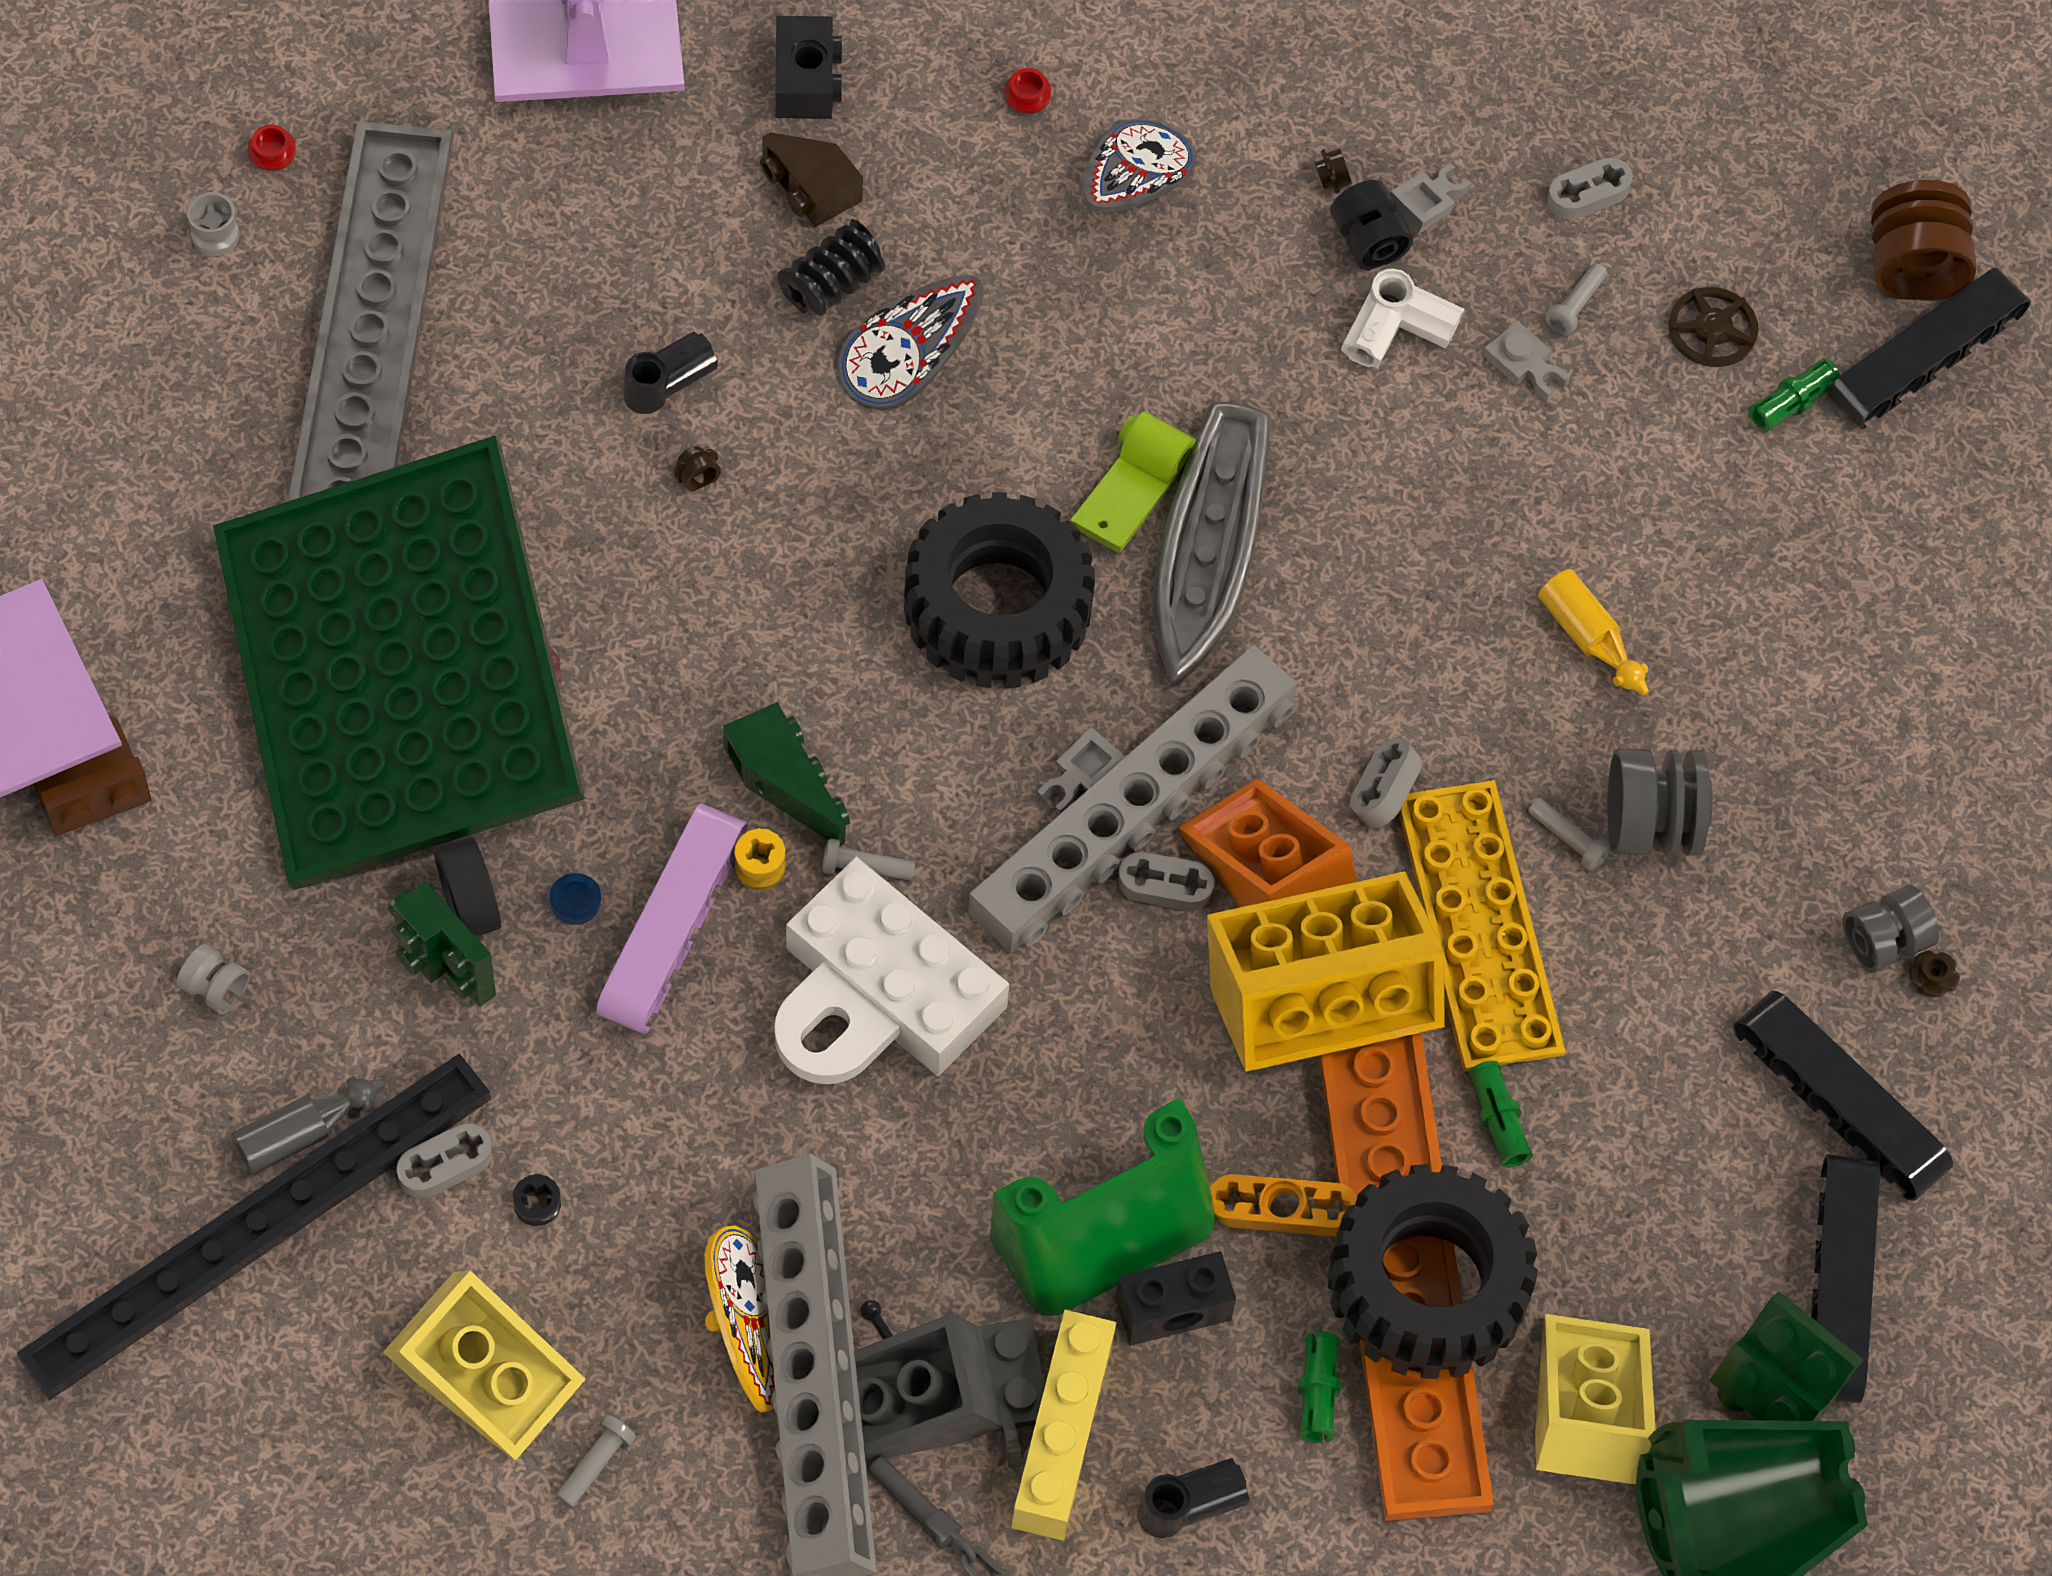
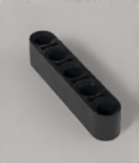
M1993 268L1845 371L1830 387L1828 396L1861 429H1865L1867 426L1864 423L1876 415L1880 418L1902 403L1899 398L1909 391L1913 394L1937 378L1934 374L1943 367L1950 369L1971 354L1969 349L1979 342L1984 345L2006 328L2003 325L2011 319L2015 318L2018 321L2030 307L2031 300L1998 268Z
M1771 990L1733 1024L1736 1037L1740 1041L1743 1039L1747 1040L1756 1049L1753 1054L1776 1076L1782 1074L1793 1084L1790 1089L1814 1112L1819 1109L1831 1120L1828 1125L1852 1148L1857 1145L1868 1156L1865 1160L1878 1161L1880 1163V1175L1890 1184L1895 1181L1906 1192L1903 1196L1907 1200H1917L1953 1167V1160L1947 1148L1784 994Z
M1826 1154L1821 1169V1177H1825L1826 1182L1824 1193H1819L1817 1225H1822V1236L1820 1241L1816 1240L1814 1273L1819 1274L1818 1288L1813 1289L1811 1318L1863 1359L1835 1399L1860 1404L1864 1397L1868 1373L1880 1163L1878 1161Z

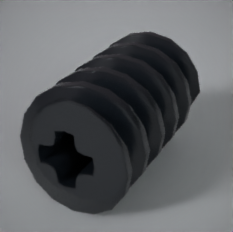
M851 219L849 226L844 225L836 230L835 236L824 238L820 247L816 246L809 249L806 258L800 257L795 259L791 269L784 268L780 270L777 278L784 296L801 313H807V310L810 308L819 316H823L827 312L823 300L824 297L833 305H838L842 299L838 287L847 294H853L856 292L853 276L861 283L866 284L871 279L867 266L875 272L881 273L885 270V264L881 257L880 248L869 230L858 220Z

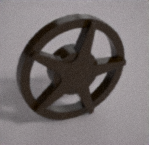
M1703 287L1694 288L1678 299L1670 313L1668 330L1675 347L1689 360L1704 366L1724 367L1741 361L1751 352L1758 336V321L1753 309L1744 297L1741 298L1739 295L1722 288ZM1704 297L1720 298L1732 304L1722 310L1711 307ZM1694 300L1699 311L1696 319L1677 323V316L1680 310ZM1739 310L1743 312L1748 320L1750 337L1733 327L1732 317ZM1679 333H1695L1699 340L1706 343L1705 355L1691 349L1682 340ZM1727 340L1744 345L1743 348L1731 355L1712 357L1715 345H1720Z

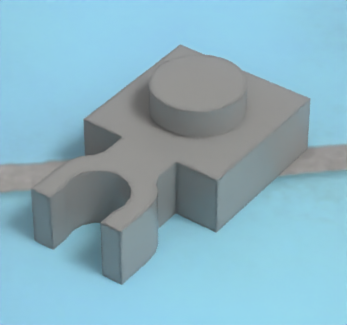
M1452 163L1443 167L1437 178L1433 181L1424 172H1421L1390 192L1397 206L1396 212L1402 216L1405 223L1417 234L1450 215L1455 205L1454 201L1460 199L1470 189L1472 183L1468 179L1461 184H1453L1448 181L1455 169Z
M1518 320L1484 347L1483 356L1516 386L1524 379H1529L1534 385L1536 394L1546 403L1551 399L1553 390L1546 386L1543 381L1554 380L1563 389L1569 384L1570 376L1561 368L1546 363L1550 359L1552 350Z
M1090 727L1056 761L1059 770L1063 774L1058 778L1048 780L1037 791L1039 797L1045 802L1055 793L1065 794V798L1055 806L1057 813L1060 815L1076 801L1083 791L1086 792L1126 756Z

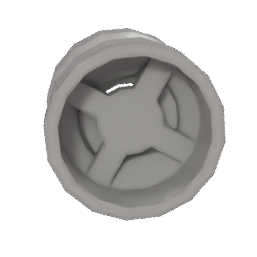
M218 192L203 193L194 198L187 208L191 240L194 247L202 254L208 256L227 254L235 248L239 241V228L236 223L235 207L226 195Z
M204 943L197 947L186 959L178 974L177 986L190 995H201L205 998L206 1006L223 1015L232 1007L231 1004L223 1000L226 991L229 989L240 997L249 984L250 971L237 963H226L222 960L221 952Z

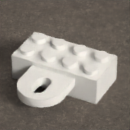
M856 856L786 924V949L813 972L780 1006L775 1020V1045L781 1060L790 1071L802 1079L819 1084L840 1083L857 1076L894 1040L936 1076H939L1007 1008L1010 984ZM827 1016H840L849 1024L847 1030L823 1052H810L801 1043L803 1038Z

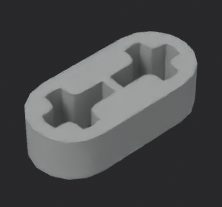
M1605 158L1561 174L1554 178L1550 184L1547 205L1554 215L1570 220L1619 203L1629 194L1633 179L1631 168L1619 159ZM1603 175H1607L1611 180L1619 178L1618 186L1614 187L1610 182L1601 184ZM1566 190L1569 195L1578 194L1577 201L1572 203L1569 198L1561 199V192Z
M1400 737L1393 738L1383 743L1376 750L1352 794L1350 807L1369 828L1382 827L1395 818L1421 770L1422 758L1406 739Z
M1136 852L1128 855L1122 861L1118 874V886L1122 894L1136 902L1183 911H1198L1206 907L1211 901L1214 892V877L1205 865L1195 861L1147 852ZM1138 868L1148 870L1147 875L1150 879L1146 880L1144 886L1136 885L1135 877L1132 876L1136 875ZM1188 878L1198 879L1197 886L1199 889L1195 891V895L1185 894V886L1183 884H1186Z
M466 1123L409 1149L402 1154L397 1164V1176L400 1187L406 1194L414 1198H427L482 1172L492 1160L493 1148L490 1135L484 1128L476 1124ZM467 1139L471 1145L481 1143L477 1147L478 1156L476 1158L469 1159L464 1153L450 1160L448 1159L460 1152L459 1143ZM420 1162L424 1168H429L441 1162V1164L429 1171L430 1180L422 1183L419 1177L409 1179L413 1175L412 1165Z

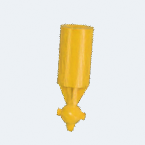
M1572 569L1564 570L1551 578L1540 590L1538 599L1586 657L1594 655L1616 668V677L1613 678L1615 686L1634 690L1642 696L1646 695L1649 692L1645 682L1648 667L1646 664H1640L1637 661L1627 659L1620 635V626Z

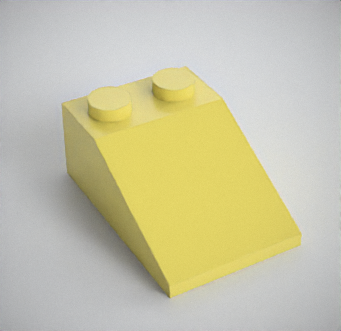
M470 1270L453 1272L383 1351L414 1382L513 1460L518 1459L586 1380Z
M1545 1314L1542 1330L1535 1425L1536 1470L1636 1485L1639 1457L1649 1452L1652 1444L1648 1437L1655 1431L1650 1330Z

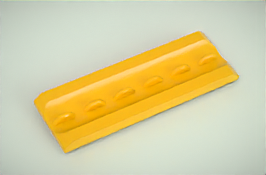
M1495 780L1408 793L1398 814L1421 905L1444 949V998L1462 1069L1466 1072L1486 1061H1498L1500 1066L1515 1062L1565 1056L1566 1051Z

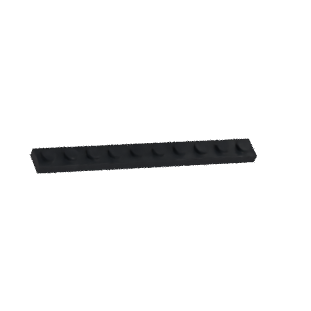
M457 1054L18 1351L17 1355L20 1362L50 1401L398 1164L402 1154L442 1134L491 1100L489 1089L461 1054Z

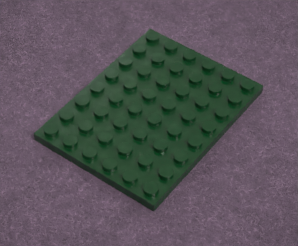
M491 436L213 525L287 882L294 890L585 799L503 450L496 436Z

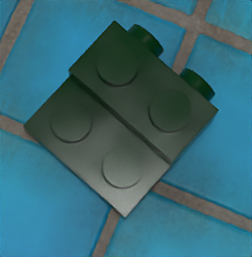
M426 881L413 891L406 889L392 899L388 905V911L395 919L391 932L399 944L396 954L403 966L412 975L421 972L430 983H433L445 974L447 983L458 997L464 999L469 995L479 1007L496 996L491 953Z
M1778 1292L1770 1298L1747 1333L1734 1344L1709 1381L1718 1388L1717 1396L1726 1407L1734 1411L1745 1410L1756 1420L1820 1421L1863 1359L1781 1292Z

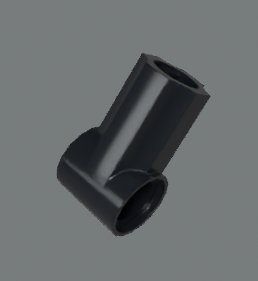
M693 331L656 353L640 352L633 355L625 365L624 401L627 407L640 414L656 412L664 406L667 397L715 371L718 367V359L713 352L711 343L702 333L697 334Z
M1233 1458L1179 1476L1171 1474L1157 1476L1146 1487L1139 1505L1138 1519L1140 1525L1151 1536L1166 1538L1175 1535L1184 1526L1246 1506L1250 1498L1240 1465H1237ZM1157 1499L1169 1500L1175 1505L1178 1512L1175 1514L1161 1513L1155 1508L1153 1501Z

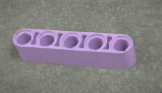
M702 803L696 807L602 990L596 1010L598 1016L644 1035L648 1033L650 1027H647L646 1024L652 1012L658 1013L672 985L667 982L673 970H680L693 944L689 939L695 927L701 928L714 902V899L710 897L716 885L722 886L735 861V857H732L739 838L748 831L749 824L747 821Z

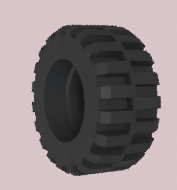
M992 492V498L981 499L980 494L964 497L962 506L957 507L954 503H950L938 511V522L933 518L928 519L919 530V539L912 541L908 552L907 566H905L904 614L906 624L911 626V637L917 648L921 649L927 646L926 659L936 668H940L944 663L950 665L949 676L961 682L964 681L966 675L977 677L976 686L991 688L992 680H1005V688L1021 687V677L1030 675L1033 683L1048 677L1050 664L1059 670L1070 661L1071 649L1079 650L1085 639L1086 628L1090 625L1095 587V569L1091 566V551L1087 543L1080 541V531L1072 521L1067 520L1062 523L1060 521V511L1048 504L1044 508L1036 506L1035 498L1021 494L1019 500L1007 498V492ZM990 563H1003L1016 566L1031 574L1042 585L1046 594L1037 604L1023 612L1011 615H992L976 610L966 604L957 595L952 585L962 574L974 567Z
M1427 1164L1411 1165L1408 1176L1402 1177L1400 1171L1394 1170L1382 1175L1378 1188L1374 1184H1368L1358 1193L1355 1205H1349L1345 1211L1339 1230L1336 1233L1330 1256L1331 1261L1327 1273L1328 1288L1333 1291L1330 1303L1335 1317L1346 1318L1343 1332L1352 1343L1362 1339L1366 1343L1363 1354L1377 1363L1381 1357H1384L1393 1362L1390 1371L1405 1376L1409 1367L1421 1370V1379H1438L1442 1369H1449L1450 1375L1457 1377L1468 1374L1473 1361L1478 1366L1483 1367L1495 1359L1498 1349L1507 1348L1515 1337L1519 1324H1522L1536 1285L1538 1269L1533 1265L1537 1257L1535 1240L1530 1237L1525 1238L1529 1224L1522 1212L1516 1211L1511 1214L1509 1207L1512 1199L1501 1189H1497L1493 1194L1485 1188L1487 1179L1475 1173H1472L1470 1179L1458 1176V1167L1442 1164L1440 1172H1429ZM1433 1236L1447 1240L1461 1248L1471 1258L1480 1275V1289L1473 1298L1456 1306L1438 1308L1416 1303L1400 1293L1388 1279L1382 1264L1384 1253L1395 1243L1410 1237Z

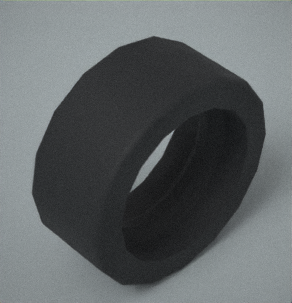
M474 837L436 847L434 849V858L448 907L476 937L499 930L502 924L497 900L483 856Z

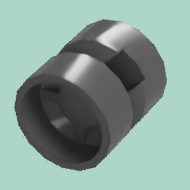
M1913 885L1902 887L1882 896L1880 904L1875 901L1868 902L1845 912L1843 916L1845 939L1862 967L1870 973L1900 961L1902 953L1906 956L1914 955L1936 945L1939 940V928L1932 907L1922 892Z

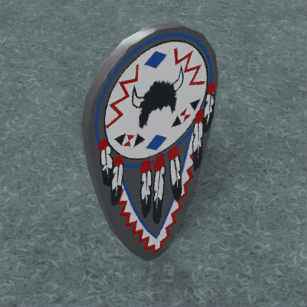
M1146 119L1123 120L1107 131L1090 157L1082 182L1084 204L1095 212H1114L1134 208L1174 189L1190 177L1197 163L1196 151L1184 135L1170 126Z
M961 275L929 283L884 307L857 326L843 343L838 358L839 378L847 393L862 405L879 410L900 407L915 398L937 376L971 329L979 312L984 294V285L981 280L974 275Z

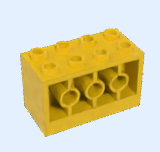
M1405 871L1207 915L1210 988L1245 1072L1445 1027L1444 949Z

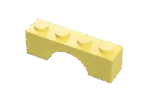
M1064 1310L1014 1507L1013 1529L1064 1541L1089 1434L1113 1345L1117 1322Z

